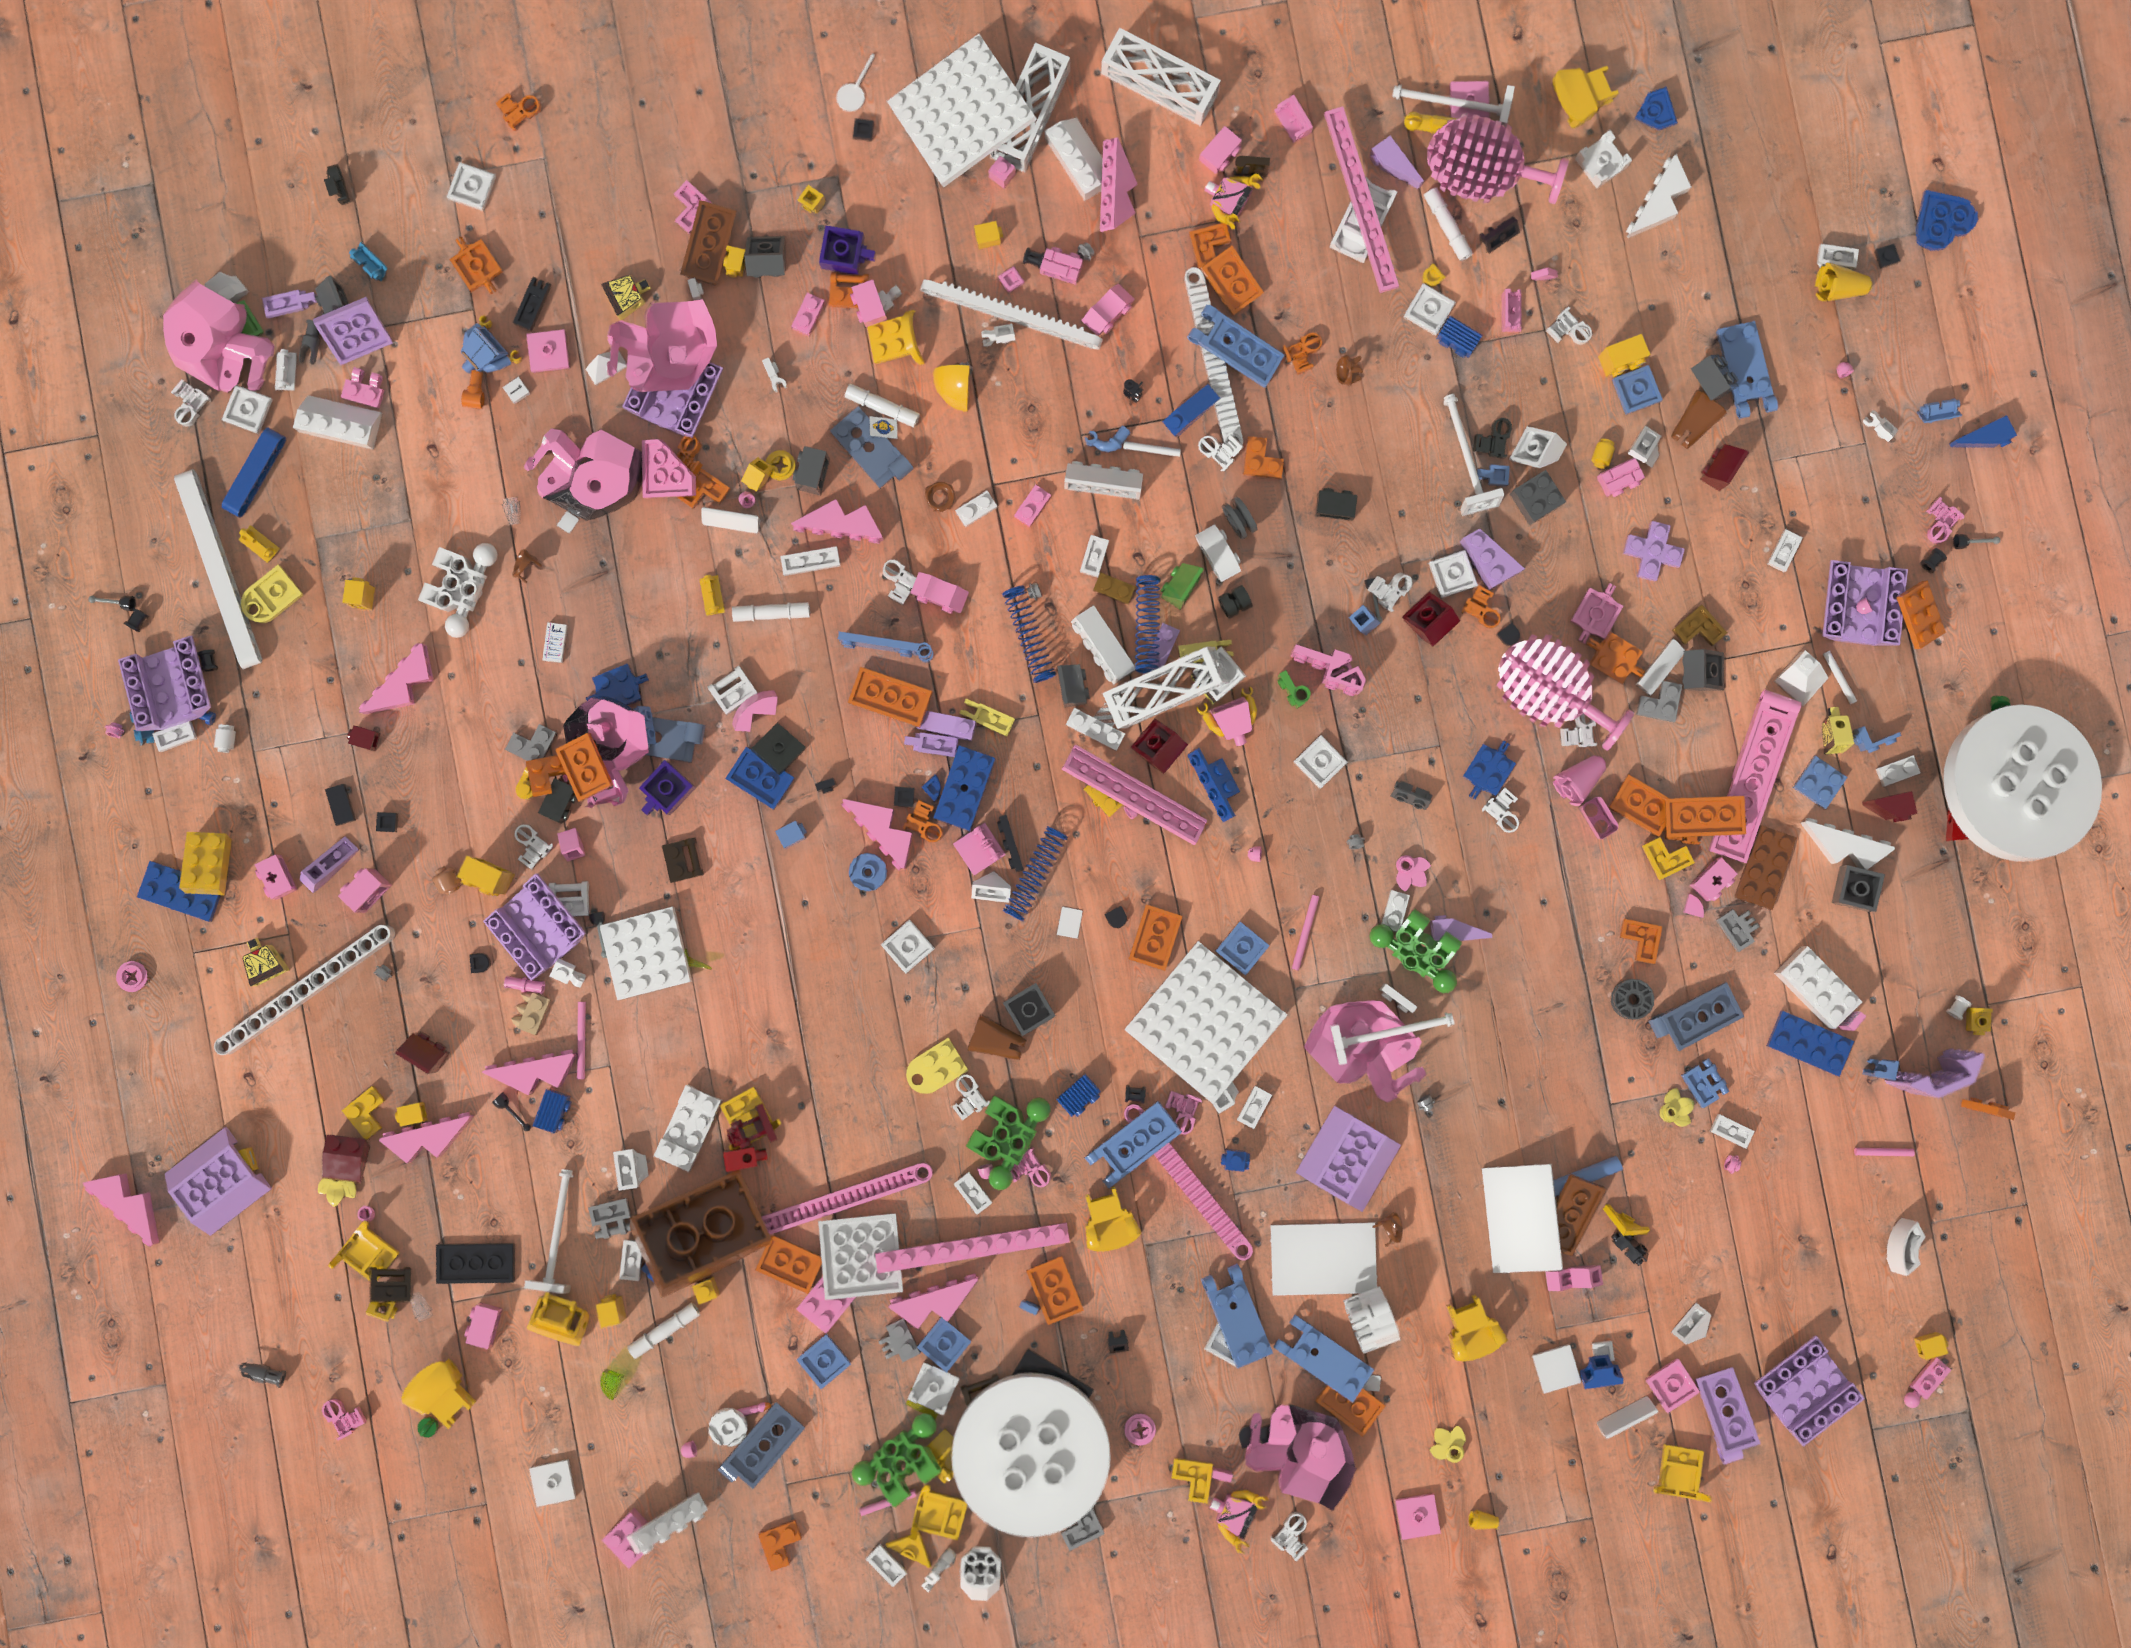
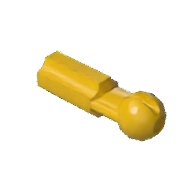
M1410 112L1405 116L1404 125L1411 131L1420 130L1435 133L1439 128L1441 129L1446 125L1448 120L1454 118Z

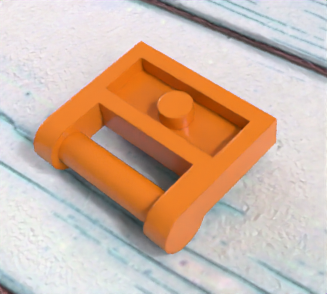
M831 272L829 307L859 309L858 305H854L850 296L853 293L852 288L837 287V282L865 283L869 281V274L847 275Z

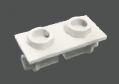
M285 349L277 352L275 390H295L297 353L288 352Z

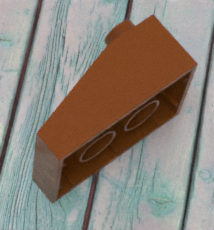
M740 1170L729 1173L630 1218V1230L661 1298L694 1284L769 1245L772 1240Z

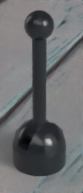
M504 1092L492 1102L498 1109L505 1108L523 1126L524 1131L531 1129V1126L526 1124L508 1106L509 1098Z

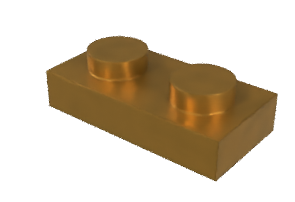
M1100 572L1093 591L1128 605L1136 586Z

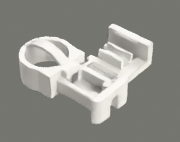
M1567 307L1559 314L1556 322L1546 330L1557 343L1562 340L1561 337L1564 334H1568L1579 345L1587 343L1592 336L1591 328L1583 321L1579 323L1569 312L1570 307ZM1576 329L1582 333L1586 340L1582 341L1576 337Z
M182 379L171 391L176 397L180 396L184 399L182 401L184 403L175 411V420L186 427L192 426L200 416L198 414L199 410L207 401H212L201 390L194 389ZM191 411V419L188 422L182 423L183 417Z
M1233 435L1229 436V441L1226 445L1224 443L1221 445L1213 436L1201 438L1198 445L1199 450L1208 458L1212 457L1223 468L1221 471L1228 469L1235 461V458L1231 459V457H1235L1244 447ZM1206 438H1210L1215 442V449L1205 441ZM1202 443L1205 445L1206 448H1208L1211 451V453L1206 452L1203 449Z
M889 560L884 564L883 574L887 579L895 582L896 588L894 591H890L888 597L903 605L917 577L904 570L905 566L897 560ZM896 564L899 567V573L887 565ZM885 570H887L888 572H890L891 574H893V575H895V576H890V575H888Z
M1397 573L1392 578L1390 584L1386 585L1385 580L1377 576L1367 590L1379 598L1378 603L1393 612L1392 608L1399 597L1405 596L1411 589L1412 579L1404 573ZM1405 577V584L1399 589V581Z
M1582 714L1580 716L1581 721L1579 717L1575 719L1576 728L1569 731L1568 728L1560 729L1562 746H1596L1597 743H1594L1593 726H1596V722L1590 719L1589 723L1586 724L1585 714Z
M1504 788L1495 798L1496 801L1493 802L1494 798H1491L1482 808V811L1486 810L1498 821L1496 824L1503 831L1511 833L1517 830L1519 820L1509 811H1505L1509 810L1510 807L1508 806L1512 801L1515 803L1518 798ZM1512 816L1516 820L1517 826L1513 825L1505 817ZM1502 820L1507 825H1509L1513 830L1510 831L1505 829L1503 827Z
M523 824L516 828L515 838L519 843L526 847L529 846V848L525 849L526 853L523 856L520 855L518 860L533 870L540 860L539 856L542 854L541 858H545L553 848V844L548 845L537 836L538 833L529 825ZM521 828H529L531 830L532 837H530L528 834L522 831ZM517 833H520L522 836L528 839V841L520 840L517 836Z
M967 1074L959 1076L956 1080L957 1090L966 1098H962L963 1101L959 1105L957 1103L952 1105V1108L961 1120L967 1118L974 1111L980 1112L982 1108L990 1103L977 1090L979 1086L974 1078ZM963 1077H968L972 1080V1088L969 1087ZM959 1081H961V1083L968 1091H963L960 1089Z
M1292 1512L1283 1522L1285 1526L1274 1538L1272 1536L1270 1538L1281 1551L1286 1550L1297 1562L1308 1550V1546L1304 1543L1301 1544L1297 1537L1305 1530L1307 1523L1303 1514ZM1294 1516H1300L1299 1520L1290 1527V1519ZM1304 1520L1302 1527L1299 1528V1529H1296V1528L1302 1523V1521Z
M948 1548L941 1555L935 1566L925 1577L926 1580L921 1586L927 1592L941 1578L938 1576L939 1573L954 1564L957 1554L951 1548Z

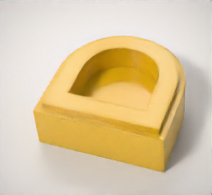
M1434 263L1422 275L1423 283L1429 287L1437 286L1446 278Z

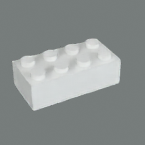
M1801 946L1774 972L1828 1028L1836 1029L1862 1003L1859 997L1808 946Z

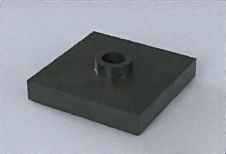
M777 722L752 747L751 751L777 774L781 775L805 751L806 747Z

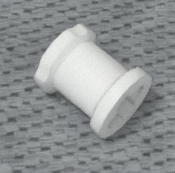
M1956 995L1955 1002L1950 1009L1946 1010V1013L1962 1021L1964 1012L1972 1004L1965 998Z

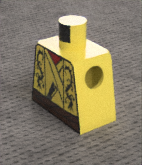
M631 275L601 284L620 321L645 304L641 294L651 289L646 279L635 284Z
M1831 707L1827 709L1828 718L1822 723L1824 754L1844 753L1854 744L1849 717L1847 715L1840 716L1839 707Z
M258 938L247 942L251 952L242 956L250 987L263 984L289 971L288 966L273 945L262 947Z

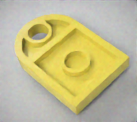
M277 565L244 592L241 598V609L248 619L257 623H267L275 619L304 594L284 569ZM252 605H257L258 612L251 615L249 608Z
M948 1037L913 1059L907 1068L906 1076L912 1089L919 1093L929 1094L969 1070ZM914 1074L922 1075V1084L916 1085L913 1083L912 1077Z

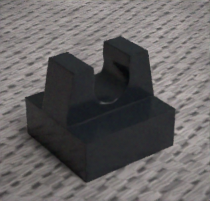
M1120 1330L1121 1336L1118 1338L1113 1336V1331L1109 1332L1108 1344L1110 1354L1129 1351L1128 1340L1124 1330Z

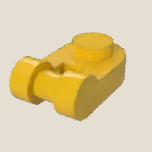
M527 766L515 788L517 796L525 800L533 798L530 781L528 780Z

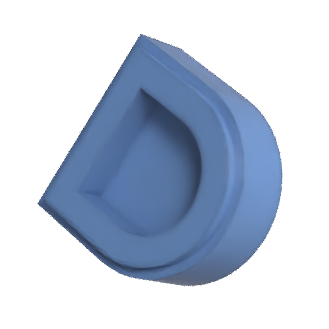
M1022 1300L1019 1305L1021 1309L1037 1315L1040 1309L1039 1305L1027 1300Z

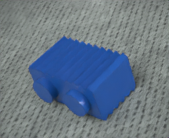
M1450 316L1436 339L1439 340V344L1443 347L1453 348L1458 356L1469 358L1483 335Z
M1085 1073L1056 1100L1071 1117L1074 1115L1078 1117L1086 1110L1084 1106L1088 1102L1093 1104L1100 1097L1098 1093L1101 1091Z
M546 1089L533 1126L554 1134L558 1133L559 1130L561 1131L565 1123L563 1119L564 1114L569 1111L572 1101H569L571 1096L552 1089Z

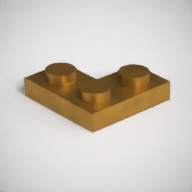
M1702 604L1672 630L1684 645L1698 633L1711 646L1727 634L1726 630Z

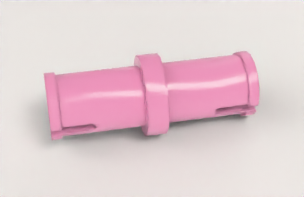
M506 976L504 987L518 989L524 993L530 991L543 994L545 982L531 981L528 977L516 978Z

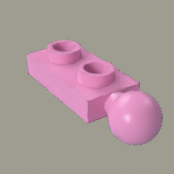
M1937 1357L1932 1358L1909 1385L1914 1389V1392H1909L1904 1396L1906 1406L1910 1408L1917 1407L1920 1404V1396L1927 1400L1951 1369Z

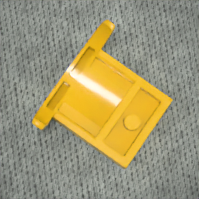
M915 310L906 311L901 317L867 327L875 364L912 355L919 365L925 364L914 334L913 315Z
M755 1087L720 1105L730 1126L731 1123L740 1119L742 1122H746L759 1116L755 1108L759 1104H763L773 1130L781 1125L780 1119H776L773 1122ZM754 1124L743 1127L747 1138L757 1134ZM759 1137V1138H757V1139H755V1140H753V1141H750V1142L753 1143V1142H755V1141L761 1139L762 1137ZM732 1144L728 1146L730 1151L740 1149V1146L736 1148Z
M364 1220L328 1266L333 1269L343 1260L370 1281V1267L388 1269L400 1252L368 1228L370 1223Z
M1664 1444L1659 1483L1654 1485L1653 1492L1711 1502L1712 1497L1710 1495L1699 1492L1704 1451Z
M924 1485L917 1501L910 1541L916 1542L918 1530L958 1540L968 1504L964 1499L930 1491L931 1485Z

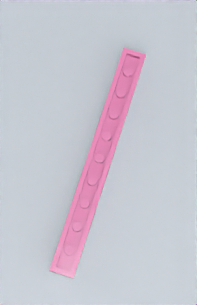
M1342 106L1325 111V119L1379 292L1383 293L1399 287L1344 108Z
M1065 1222L875 1253L877 1272L884 1273L1069 1243L1070 1241L1067 1223Z

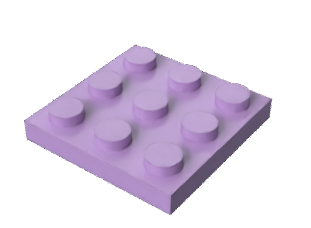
M367 297L313 319L314 325L340 365L393 343L392 338Z

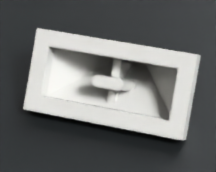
M619 350L617 373L627 368V363ZM610 352L598 354L586 368L595 385L611 377L607 373V362L610 361Z
M993 871L973 882L971 898L1009 903L1010 900L1008 898H1010L1011 886Z
M1695 1303L1671 1333L1686 1345L1706 1337L1711 1314Z

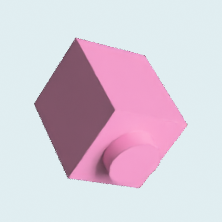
M1001 156L998 157L989 169V178L1004 189L1016 174L1015 166Z

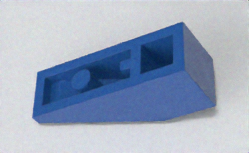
M1207 384L1162 422L1174 436L1179 437L1221 398Z
M2006 415L1951 442L1949 445L1950 447L1994 448L2000 445L2002 448L2012 443L2011 439L2016 437L2017 434Z

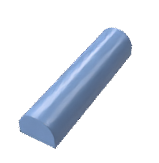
M1613 1156L1570 1174L1593 1182L1619 1172L1623 1167L1618 1157ZM1570 1174L1553 1180L1555 1196L1560 1195Z

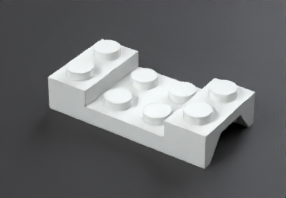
M1365 177L1380 226H1382L1397 191L1378 187ZM1350 202L1330 244V248L1364 263L1368 254L1352 202Z
M689 1084L685 1085L676 1110L663 1138H661L654 1157L690 1172L723 1100L703 1093Z

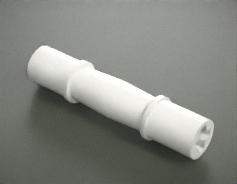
M1433 188L1426 192L1424 197L1432 210V214H1435L1442 230L1450 241L1449 245L1452 246L1459 261L1472 256L1473 252L1465 239V235L1461 234L1456 221L1447 208V203L1443 200L1438 189Z
M851 383L845 392V398L861 404L863 407L867 406L879 413L895 418V421H900L915 428L919 420V413L874 395L869 390L862 389Z
M788 602L787 604L760 606L751 604L750 606L732 607L733 622H755V620L788 618L790 620L791 618L810 617L809 602Z
M691 1302L677 1313L675 1312L674 1316L656 1326L649 1333H644L643 1336L628 1345V1351L634 1359H637L648 1350L653 1349L654 1345L672 1335L679 1328H684L685 1325L700 1316L699 1309Z

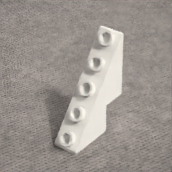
M1674 155L1672 159L1670 157L1667 158L1663 165L1665 171L1663 174H1658L1653 183L1656 185L1654 190L1650 189L1644 198L1647 201L1645 206H1640L1635 214L1638 217L1635 223L1631 222L1626 230L1629 233L1627 238L1670 221L1678 214L1672 199L1687 193L1691 186L1677 155Z
M1806 818L1805 821L1801 822V825L1831 864L1838 863L1848 855L1857 868L1868 870L1895 850V847L1891 846V842L1884 840L1876 842L1872 840L1873 837L1862 834L1860 837L1854 835V831L1848 829L1840 831L1836 829V826L1824 823L1823 826L1817 824L1815 819Z

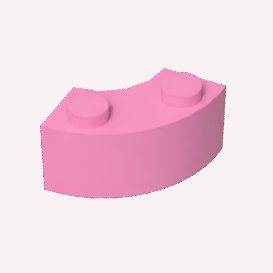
M1117 284L1110 288L1090 308L1081 321L1097 336L1103 332L1107 334L1113 328V323L1122 314L1126 315L1132 309L1131 303L1135 299L1121 285Z
M921 572L918 573L911 590V594L917 596L916 600L925 604L931 602L941 606V610L952 614L953 611L961 613L969 594L968 591L957 585Z

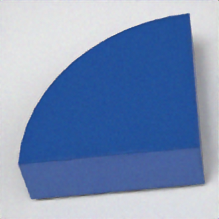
M936 774L922 786V789L934 802L939 797L941 791V784Z

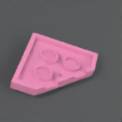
M660 439L642 440L643 498L696 496V476L665 442Z

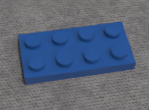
M149 861L137 898L212 922L221 895L185 893L179 888L180 870Z
M1780 1011L1766 1046L1840 1077L1854 1041L1785 1011Z

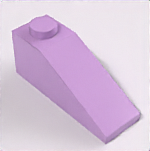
M1391 136L1372 148L1370 160L1375 166L1378 165L1382 171L1417 189L1422 186L1424 180Z
M926 711L921 727H916V729L972 742L976 721Z
M346 836L301 871L300 881L312 893L316 892L359 849Z
M1446 915L1434 916L1435 920L1430 921L1431 936L1435 941H1438L1446 931L1460 941L1493 938L1489 932L1452 918L1446 919Z

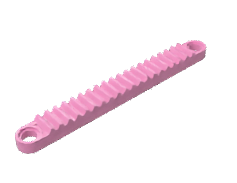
M1130 1104L1125 1108L1124 1117L1128 1123L1134 1120L1128 1116L1130 1109H1137L1139 1115L1144 1112L1139 1105ZM1168 1143L1158 1150L1154 1156L1235 1257L1240 1260L1249 1259L1253 1253L1251 1244L1172 1145ZM1240 1245L1248 1247L1246 1255L1238 1254L1237 1249Z
M919 1163L761 1217L769 1234H773L925 1183L931 1179L933 1170L929 1164ZM919 1168H927L929 1174L926 1178L918 1176Z

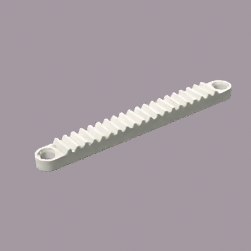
M1190 268L1185 274V285L1195 327L1208 336L1215 322L1208 321L1201 315L1204 307L1211 305L1203 272L1198 268ZM1192 273L1197 274L1199 281L1196 283L1191 282L1189 275ZM1200 346L1209 385L1221 398L1214 406L1223 443L1226 445L1229 436L1233 435L1243 445L1239 418L1225 362Z
M923 280L920 288L926 294L1092 349L1099 350L1103 341L1099 336L1085 332L1083 327L1077 329L1075 324L1070 327L1069 322L1063 325L1062 320L1055 322L1054 317L1048 320L1047 315L1042 318L1039 312L1033 315V310L1027 313L1026 308L1019 310L1018 305L1012 308L1011 303L1006 306L1003 300L997 303V298L991 301L990 296L983 298L982 293L976 296L975 291L970 294L967 288L961 291V286L955 289L954 284L947 286L946 281L940 284L930 280Z

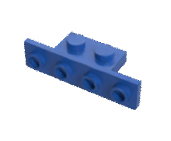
M1200 748L1188 754L1190 763L1199 776V780L1207 791L1208 797L1216 808L1221 820L1225 822L1236 816L1227 799L1239 793L1240 790L1223 758L1208 765Z

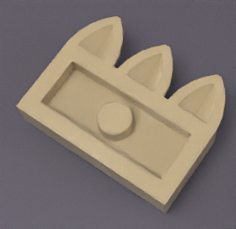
M534 992L522 993L521 995L527 1004L517 1005L516 1008L523 1016H516L511 1018V1020L518 1029L537 1035L551 999Z

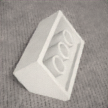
M1077 118L1063 120L1045 130V140L1084 201L1101 192L1103 158Z
M308 395L297 409L293 428L300 433L374 449L382 412Z
M1072 461V464H1067L1064 489L1140 500L1143 474L1135 469L1121 471L1119 467L1111 466L1107 469L1102 468V465L1099 464L1085 466L1082 462Z

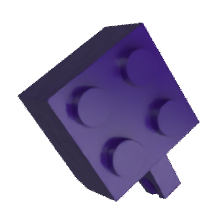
M825 225L819 264L821 269L858 275L860 263H864L865 260L875 262L876 252L868 250L867 246L864 245L865 237L863 232Z
M664 760L639 787L647 795L645 799L647 803L641 810L647 816L654 809L656 811L662 809L667 815H671L696 787L673 765Z

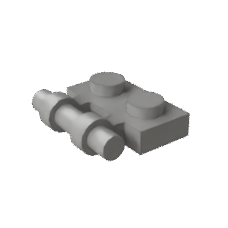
M627 1198L588 1207L592 1227L597 1225L601 1227L600 1231L595 1232L596 1239H608L612 1235H624L631 1231L630 1223L626 1224L624 1219L631 1217ZM617 1221L618 1226L608 1227L607 1223Z

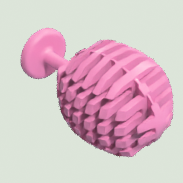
M1464 113L1459 119L1448 120L1447 124L1440 130L1438 129L1431 138L1427 149L1428 166L1430 165L1432 171L1431 177L1440 182V189L1444 193L1447 188L1451 191L1450 195L1456 196L1457 194L1461 198H1471L1475 202H1478V199H1484L1483 203H1489L1492 197H1503L1507 190L1511 187L1513 188L1519 179L1524 177L1551 185L1548 201L1555 205L1569 159L1562 158L1560 160L1556 173L1525 166L1524 151L1522 152L1520 139L1512 134V127L1509 124L1504 127L1501 125V121H1493L1491 118H1483L1475 114L1473 117H1467L1468 113Z
M1532 634L1528 640L1520 643L1517 642L1510 646L1499 663L1500 680L1497 686L1500 690L1502 687L1504 688L1503 701L1506 703L1508 698H1510L1512 701L1510 707L1513 710L1518 707L1521 710L1519 714L1523 717L1526 714L1530 715L1529 720L1533 723L1537 719L1542 720L1539 725L1541 727H1546L1549 722H1555L1554 726L1560 728L1564 721L1570 719L1572 721L1585 714L1609 731L1602 744V747L1608 751L1627 727L1634 712L1627 710L1618 721H1615L1590 704L1593 696L1591 683L1594 675L1587 671L1590 665L1588 660L1586 659L1582 663L1580 661L1582 655L1579 652L1575 654L1571 652L1572 648L1568 645L1566 647L1561 646L1562 641L1559 639L1555 643L1551 642L1550 639L1553 635L1546 634L1542 640H1538L1537 636Z

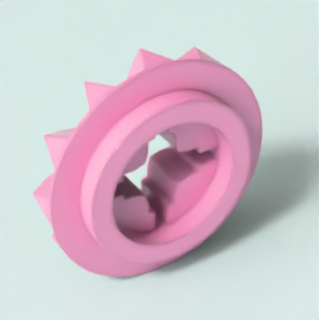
M129 961L119 967L116 980L123 990L136 992L145 987L144 985L148 980V971L144 968L143 964L137 961ZM128 972H137L135 975L137 979L129 981L131 976Z
M1135 1414L1129 1417L1125 1424V1435L1135 1445L1148 1444L1155 1436V1424L1152 1418L1146 1414ZM1138 1422H1140L1142 1427H1148L1143 1430V1437L1140 1436L1138 1431H1132L1137 1428Z

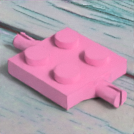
M1609 583L1604 593L1588 588L1570 621L1583 630L1578 639L1579 642L1585 644L1590 634L1604 640L1623 608V605L1617 603L1611 597L1616 588L1613 584Z

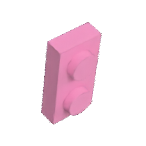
M807 293L793 321L792 329L809 336L825 301Z
M1035 484L1014 517L1030 527L1051 498V495Z

